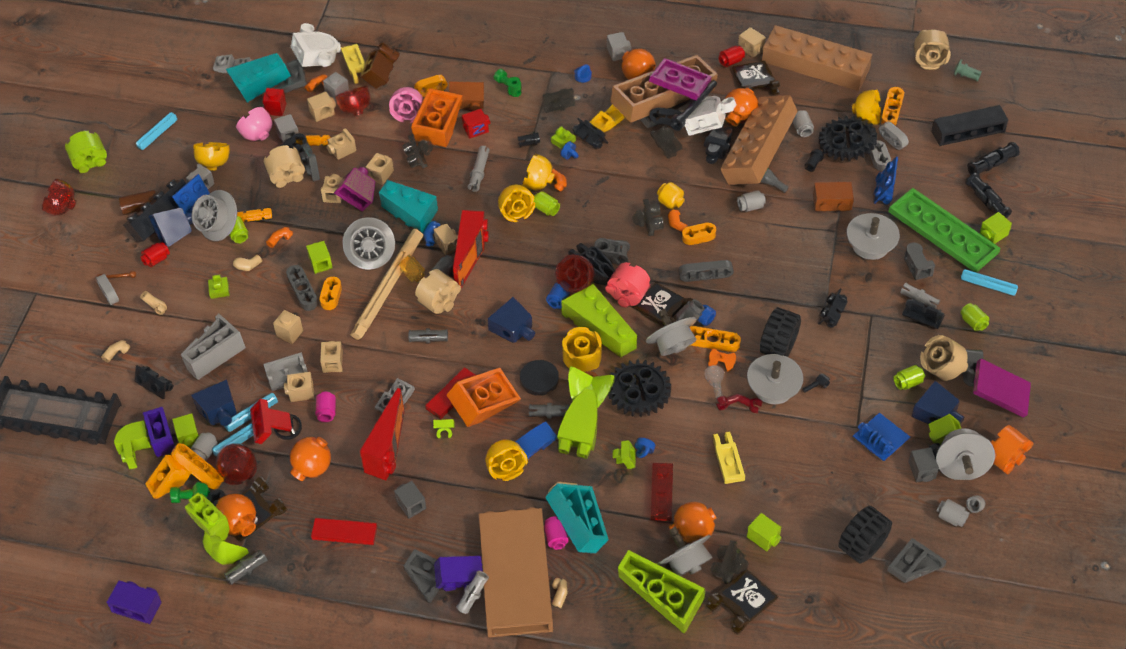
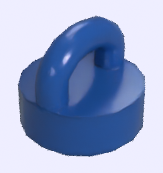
M588 64L575 70L576 81L585 83L591 80L592 72Z
M571 141L567 142L561 150V157L566 160L570 157L578 158L579 155L575 151L576 145Z
M703 305L705 310L697 321L704 326H708L714 320L716 311L708 305Z
M637 438L635 442L636 456L643 458L647 454H652L656 447L655 443L647 438Z

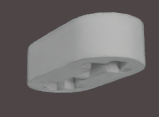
M887 121L879 126L881 136L896 149L901 150L909 144L907 136L893 123Z
M877 140L874 150H870V157L875 169L883 171L887 163L891 162V157L886 144Z
M102 274L96 277V281L108 303L113 305L119 302V298L106 275Z

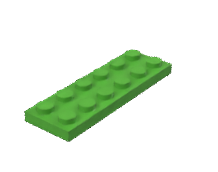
M914 188L889 207V213L973 272L977 273L1000 252V247Z

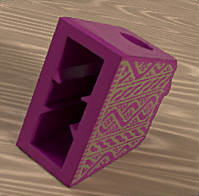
M353 168L343 178L334 194L363 212L373 201L375 181L368 176L366 168Z

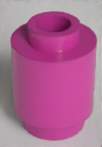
M327 391L316 396L315 414L319 421L330 422L336 414V397Z
M557 517L546 519L544 522V532L548 546L556 550L564 548L569 540L560 520Z

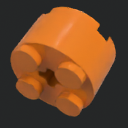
M1007 425L997 434L999 437L995 442L991 441L995 450L993 464L1007 475L1014 469L1015 464L1019 466L1025 460L1026 456L1024 453L1028 452L1034 444L1011 425Z

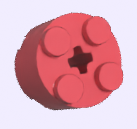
M627 262L621 263L617 267L605 287L606 292L624 308L638 305L650 288V277L647 272L637 265L635 267L629 266L630 263Z

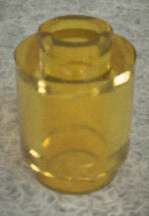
M408 255L398 264L401 267L400 270L411 282L415 280L418 283L425 276L423 273L425 268L415 257L412 258Z

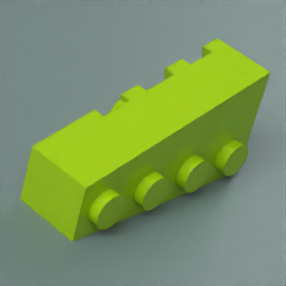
M594 284L561 301L562 315L565 318L569 317L578 327H586L592 332H597L602 344L620 358L637 349V334Z
M630 550L627 551L618 566L619 578L685 634L705 598V588Z

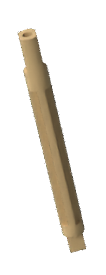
M418 229L411 231L350 334L354 339H361L368 330L424 235Z

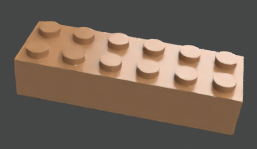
M775 25L763 47L762 61L765 60L770 65L859 91L870 70L873 54Z
M698 55L677 62L712 76L711 81H717L718 74ZM652 71L614 85L611 103L631 123L650 116V112L654 108L668 109L689 101L691 98L649 82V78L654 72Z
M790 95L759 97L758 108L751 112L752 115L748 117L720 168L728 185L760 184L798 112Z

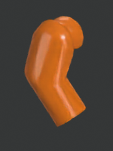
M322 74L313 78L305 86V89L308 92H312L320 83L323 84V80L328 78V75Z
M553 169L552 173L555 174L553 179L557 182L554 188L561 192L567 186V179L563 174Z
M670 210L668 213L669 225L682 232L688 225L680 221V212L678 210Z
M283 227L275 231L266 241V244L274 248L282 237L289 240L293 232L288 227Z

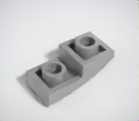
M232 54L216 56L213 70L228 74L227 68L252 60L250 57L234 59Z
M397 378L390 390L383 393L374 408L383 413L397 388L401 389L404 405L414 392V386Z

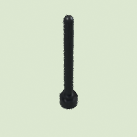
M715 80L708 84L697 101L693 100L681 115H675L670 120L672 129L680 131L685 126L687 117L717 86Z

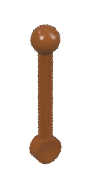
M130 271L129 273L106 275L108 279L129 276L135 278L137 274L135 271Z

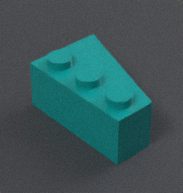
M278 53L226 69L247 103L264 93L266 88H272L291 76Z
M390 180L386 181L379 192L382 208L396 218L402 219L408 227L411 226L414 229H418L422 234L438 211L437 197L435 195Z
M557 483L547 494L546 500L560 520L577 551L597 553L609 539L592 486Z

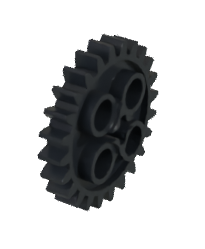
M845 116L843 120L838 117V121L832 119V124L826 123V127H822V132H819L820 149H823V153H828V157L834 155V160L838 157L841 158V161L845 158L851 161L853 157L855 160H858V156L864 158V153L870 154V150H874V145H877L876 128H873L872 123L868 124V120L862 122L861 117L857 120L855 116H852L851 119ZM846 129H849L850 148H847Z
M637 359L636 364H633L629 360L627 366L621 363V369L615 367V373H610V375H614L615 380L608 393V398L612 399V405L617 404V410L623 408L624 414L630 411L632 417L635 413L642 417V414L645 412L650 416L651 410L657 413L658 408H664V403L668 404V397H671L670 377H666V371L661 372V366L655 368L654 362L647 365V360H644L642 364Z

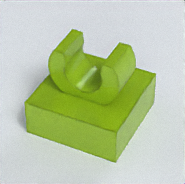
M562 126L551 137V143L561 149L567 142L571 141L574 143L576 141V136L570 133V131L565 130Z
M220 275L212 276L213 279L208 280L211 299L230 296L227 277L221 278Z
M454 419L433 420L434 429H438V439H441V432L444 430L448 432V438H452L453 434L449 428H455Z
M629 440L621 441V449L613 450V458H616L617 464L624 463L627 469L635 468L636 450Z

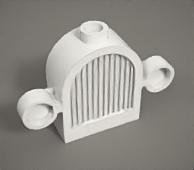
M307 23L301 25L300 33H293L291 49L302 67L330 66L335 61L336 53L341 51L340 43L333 36L323 32H314V26Z
M718 96L706 97L686 119L685 127L688 135L721 128L726 113L732 112L734 107H736L735 99L729 97L721 101Z

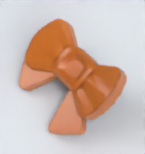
M714 348L709 354L708 366L711 370H714L718 362H724L728 372L736 363V354L722 353Z

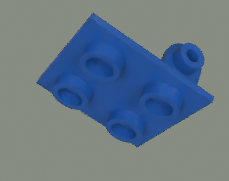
M897 156L892 162H888L885 169L876 176L875 204L879 200L883 201L884 204H889L893 199L898 162Z
M197 174L172 197L178 207L182 208L186 214L192 211L198 198L203 195H209L210 192L200 175Z
M878 413L866 424L862 422L858 426L859 431L853 435L857 441L883 462L910 439L909 435L881 413Z

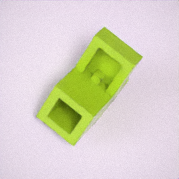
M145 420L122 427L114 439L118 454L121 455L122 462L127 463L129 469L137 468L135 451L151 448Z

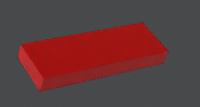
M464 367L425 405L426 410L442 419L454 407L447 397L449 391L458 381L476 375Z
M315 518L311 538L312 540L374 545L377 523Z

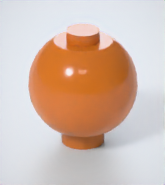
M644 49L627 51L622 57V72L628 80L655 71V59L650 52Z
M737 88L729 92L725 99L733 97L736 102L734 110L726 113L725 118L726 122L732 126L746 123L748 117L752 115L751 112L758 108L757 97L751 89Z
M306 437L297 441L290 452V463L293 467L290 473L300 481H304L306 477L314 478L322 475L328 469L331 462L328 443L321 437Z
M229 494L218 500L215 507L228 520V535L248 536L255 530L256 509L248 497L242 494Z
M688 502L678 508L674 515V523L669 528L671 529L676 526L682 539L692 544L707 535H712L715 528L713 520L717 518L711 507L707 509L703 503Z

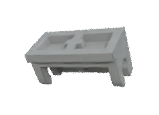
M302 352L264 364L271 391L284 388V383H287V375L308 372Z

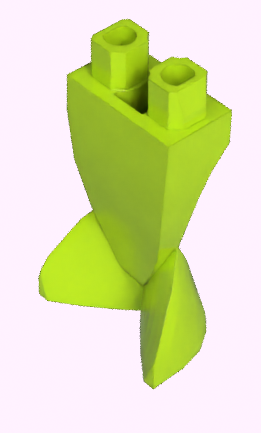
M570 366L568 381L573 402L565 413L558 431L559 453L567 455L570 452L571 446L578 448L576 453L578 457L587 459L590 451H594L598 420L597 408L610 392L615 380L614 375L592 377Z
M196 493L189 499V504L185 506L186 512L204 530V549L215 561L223 565L233 564L249 553L247 548L225 541L229 533L228 520L203 494Z

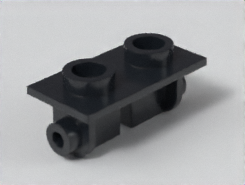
M577 118L579 124L573 127L575 135L582 140L589 136L585 141L595 149H600L603 145L602 142L608 144L603 131L600 129L595 130L589 121H582L580 118Z
M841 288L828 296L826 300L828 304L819 314L821 316L818 322L819 325L823 321L830 328L838 324L841 317L840 313L844 311L848 303L847 297L840 295Z
M915 299L907 300L906 307L902 313L903 316L935 329L940 327L945 317V313L942 310L930 306L925 307V304L915 301Z
M136 365L134 381L158 397L165 399V392L171 391L174 387L172 381L163 376L159 377V374L148 366L140 367Z

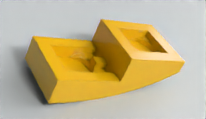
M612 104L605 112L600 111L590 123L596 129L606 132L619 124L625 117Z

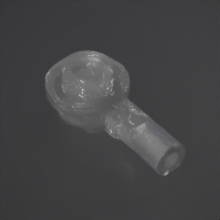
M716 365L707 367L705 378L713 386L717 400V398L723 396L721 380L724 378V371Z

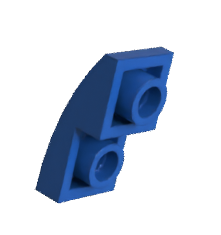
M544 422L515 442L525 451L528 460L540 449L544 450L557 439V435L548 423Z

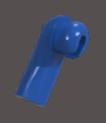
M431 221L424 230L423 235L426 246L430 247L435 244L433 233L435 228L441 226L440 223Z

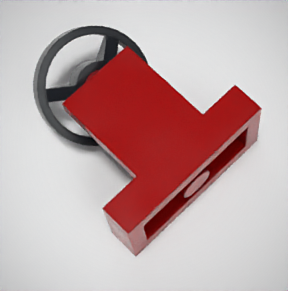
M259 399L250 409L255 443L263 444L272 434L271 428H274L275 434L284 440L297 437L302 430L301 420L296 415L269 409L268 401L265 399ZM293 418L300 424L297 432L293 429ZM276 430L291 432L293 435L283 436Z

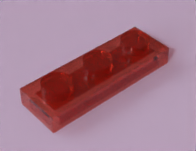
M653 463L651 520H672V463Z

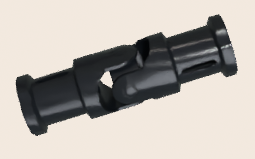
M1009 142L1007 146L997 148L987 155L981 156L979 160L968 163V172L970 175L973 173L980 175L984 171H990L993 167L1007 162L1011 157L1019 156L1018 145L1015 142Z
M973 173L966 179L965 184L975 191V195L990 211H993L995 214L999 212L1005 218L1011 215L1012 210L1005 206L1002 198L988 183H984L980 179L978 173Z

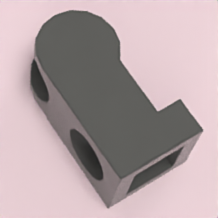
M910 243L907 245L904 259L914 279L919 280L933 276L935 269L933 260H926L920 244Z

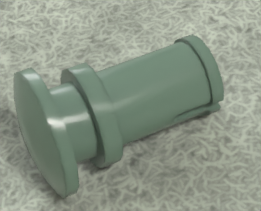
M960 60L955 67L954 76H956V73H959L961 77L966 76L978 82L982 71L971 68L968 64L964 65L961 63L962 60Z

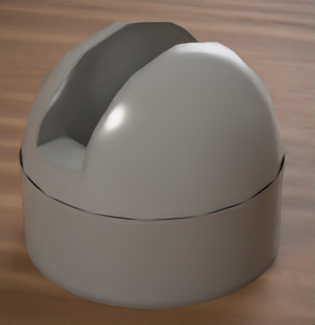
M979 495L968 498L966 502L968 510L972 513L982 511L985 507L984 498Z

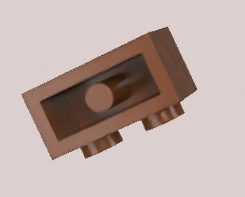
M449 82V92L463 96L459 110L484 109V82Z
M815 183L813 190L815 211L852 210L854 201L852 183Z

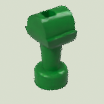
M503 69L497 70L493 77L494 80L507 86L508 95L513 97L520 96L522 94L520 78H509L506 71Z
M197 482L193 489L181 490L180 487H171V503H180L181 499H190L196 493L207 497L210 494L207 484Z

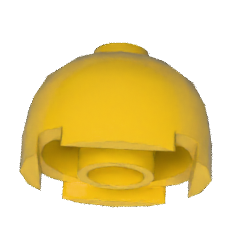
M868 90L858 95L856 102L852 104V112L856 114L857 119L861 117L862 122L868 120V124L872 123L873 125L880 123L881 107H879V101L881 99L879 91Z
M209 142V144H204V146L203 143L193 144L194 158L198 164L205 166L208 170H217V167L223 166L227 162L230 145L220 142Z
M535 153L527 168L526 177L528 178L524 177L523 186L529 190L537 191L545 188L548 183L551 184L555 175L552 173L551 162L544 156Z
M518 184L504 188L498 198V207L501 214L511 222H519L516 219L524 217V219L528 218L535 208V202H533L534 195L526 187Z
M512 440L495 442L488 449L485 458L490 475L496 480L498 478L503 481H509L521 475L524 471L525 463L527 465L528 462L525 451L518 443Z

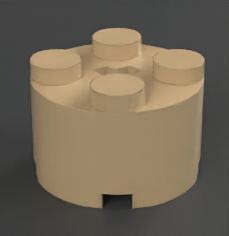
M922 30L915 39V58L922 68L935 70L944 63H948L951 53L949 40L944 31Z
M286 145L276 147L269 152L270 155L267 158L266 156L264 158V165L270 180L278 188L284 187L292 181L300 182L304 178L305 167L295 147H293L294 149Z
M434 269L429 272L430 276L421 279L416 288L415 296L418 297V302L435 314L444 311L449 312L454 306L453 302L460 292L461 286L442 271Z
M943 335L934 336L927 341L924 353L921 352L920 361L923 368L943 381H948L967 370L968 356L966 349L962 345Z

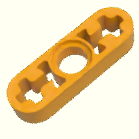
M899 87L889 89L881 118V125L887 121L895 126L897 125L904 97L903 89ZM895 106L897 109L892 110L888 107Z
M697 326L689 327L697 339L691 346L715 348L716 350L736 352L740 348L741 338L737 333ZM710 336H714L718 340L716 342H710L707 338Z
M178 443L172 450V458L202 483L207 484L209 488L216 490L224 481V477L220 472L188 446Z

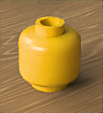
M672 182L662 184L657 191L658 201L669 209L679 208L685 201L683 198L684 190Z

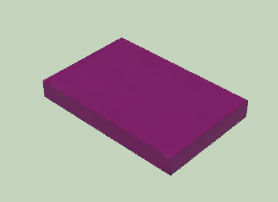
M664 58L651 74L649 82L697 101L711 82L712 76Z
M980 358L976 364L973 394L1023 418L1027 416L1031 383Z

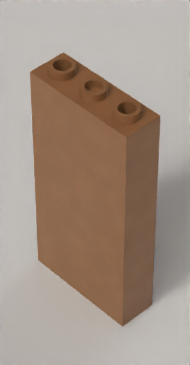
M542 508L510 509L504 512L488 511L480 513L483 572L489 576L484 585L488 637L553 632Z

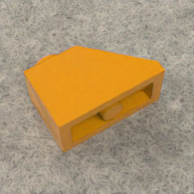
M165 455L145 485L153 498L157 499L169 493L171 487L184 485L191 473L176 462L171 455Z

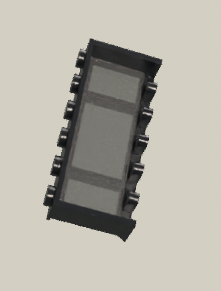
M4 376L0 385V429L7 428L16 432L26 431L34 435L44 434L53 438L62 437L76 442L80 440L94 445L98 443L106 445L107 436L117 411L122 404L116 393L112 394L110 400H106L101 392H96L93 398L87 397L82 389H77L74 395L68 394L63 386H58L56 392L50 391L45 383H39L38 388H31L26 380H21L19 386L13 385L9 377Z

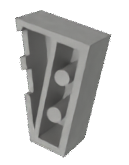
M219 313L215 317L216 321L204 329L205 333L199 339L196 338L181 354L187 370L197 380L246 348L240 332Z

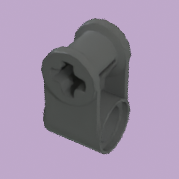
M599 238L595 241L594 246L598 247L611 263L620 265L621 263L628 262L627 252L630 249L628 242Z
M966 349L968 368L963 372V381L966 385L974 387L976 364L980 358L983 359V350Z

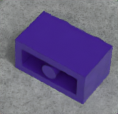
M163 406L143 412L156 457L171 453L175 444Z
M481 556L439 557L434 563L436 588H443L444 591H452L459 587H464L465 589L472 582L476 572L482 571Z
M120 580L107 601L112 613L147 624H151L162 603L155 589L150 587L142 588L134 582H123Z

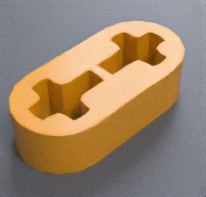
M435 75L419 80L415 83L414 89L422 97H425L429 88L444 91L448 83L443 75Z
M712 223L689 226L682 231V241L687 245L708 242L716 237V226Z
M329 277L324 281L320 294V304L324 310H333L338 305L342 291L339 278Z

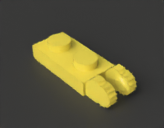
M357 44L343 47L341 52L354 83L357 84L359 83V78L356 73L363 71L365 66L364 59Z
M725 432L727 444L722 445L718 434H713L715 452L724 483L745 481L744 470L731 432Z

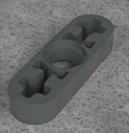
M729 260L684 264L678 269L680 280L684 282L727 278L734 273L732 262Z
M299 265L290 266L286 271L287 278L302 309L306 311L314 310L318 305L317 297L303 268ZM294 273L298 275L299 279L296 280ZM300 285L307 286L305 290L297 289ZM308 296L311 302L308 303L305 297Z

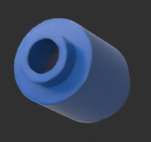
M558 281L553 285L546 297L550 307L555 309L562 308L561 301L568 298L571 294L570 285L565 281Z

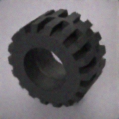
M780 307L773 310L761 337L760 353L766 355L778 354L788 357L799 333L801 316Z
M869 505L859 511L849 522L840 537L838 546L861 564L870 559L885 542L891 531L892 521Z

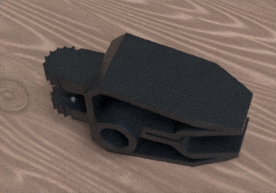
M723 125L721 128L713 129L709 137H706L704 142L707 155L706 162L714 164L718 158L723 160L726 153H729L732 127Z
M579 243L576 246L578 252L574 249L568 251L569 257L577 263V272L596 284L607 285L615 269L610 260L598 247L591 246L588 248L584 244Z

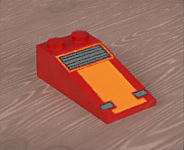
M462 210L453 265L454 280L461 288L484 251L485 242L489 241V231H486L488 229V219H485L484 211Z
M399 388L396 389L360 450L364 473L385 481L390 474L394 473L396 468V458L405 413L402 392Z

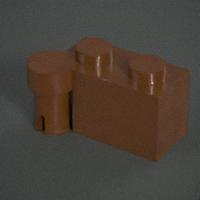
M382 41L377 46V49L369 53L360 77L375 89L386 85L389 81V74L394 68L393 63L399 58L400 53L395 49H391Z

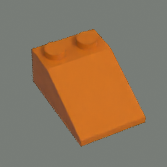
M429 88L411 126L413 140L447 147L454 131L463 96Z
M501 368L458 381L447 394V397L467 427L481 423L521 400Z

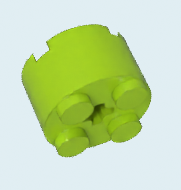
M89 131L78 132L69 138L70 142L68 144H65V150L72 166L79 170L80 173H86L90 168L95 166L102 167L106 164L107 152L99 135L95 132L94 134L89 133Z

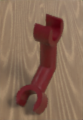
M734 394L729 397L721 396L717 398L719 403L716 404L719 410H724L730 404L739 402L748 406L751 412L758 413L759 408L754 405L761 407L762 400L759 398L750 399L741 394Z

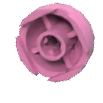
M403 87L396 90L389 102L391 115L400 122H404V120H411L410 123L413 122L423 103V97L417 90L411 87Z
M257 107L249 111L250 115L246 119L243 116L236 125L237 130L245 139L250 141L266 139L272 128V119L263 107Z

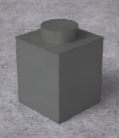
M932 448L911 451L908 462L915 481L929 482L936 479L939 467Z
M413 481L402 484L394 490L396 502L408 519L426 509L425 498Z

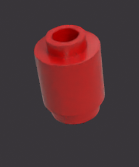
M736 45L721 51L719 54V62L725 67L741 62L745 58L744 49Z
M160 242L141 251L142 256L140 258L145 266L153 267L165 260L170 252L165 243Z

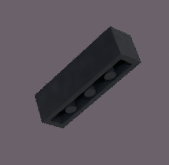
M997 105L934 119L931 132L939 146L1003 133L1006 131L1009 119L1001 106Z
M173 179L166 184L167 188L164 191L160 190L153 195L154 199L151 202H145L140 206L141 210L137 214L134 212L126 218L127 222L123 226L136 242L145 241L155 232L149 215L179 208L172 196L187 184L183 179Z

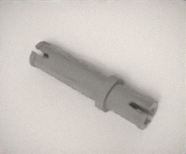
M483 145L478 148L474 168L470 172L471 179L468 189L471 190L472 188L473 192L479 191L481 180L484 178L487 157L490 152L488 147L485 152L486 146Z

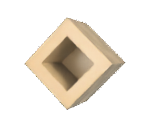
M286 310L273 323L276 337L290 344H293L303 332L300 317Z

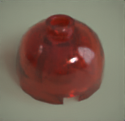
M367 86L354 88V90L345 91L335 96L338 107L344 113L353 114L354 116L363 114V110L369 106L371 101L370 91Z
M56 178L47 190L49 195L44 197L42 210L48 214L60 216L67 213L69 209L73 210L77 200L74 199L75 192L71 185Z
M572 254L565 256L558 263L555 275L556 281L565 291L576 293L592 284L595 272L590 260L584 256Z
M232 443L220 450L216 456L215 467L220 476L224 478L223 482L230 485L242 484V481L250 480L257 471V461L253 451L248 446Z

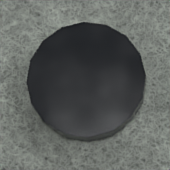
M534 360L522 368L520 383L526 392L532 395L543 396L556 389L559 383V372L551 362Z

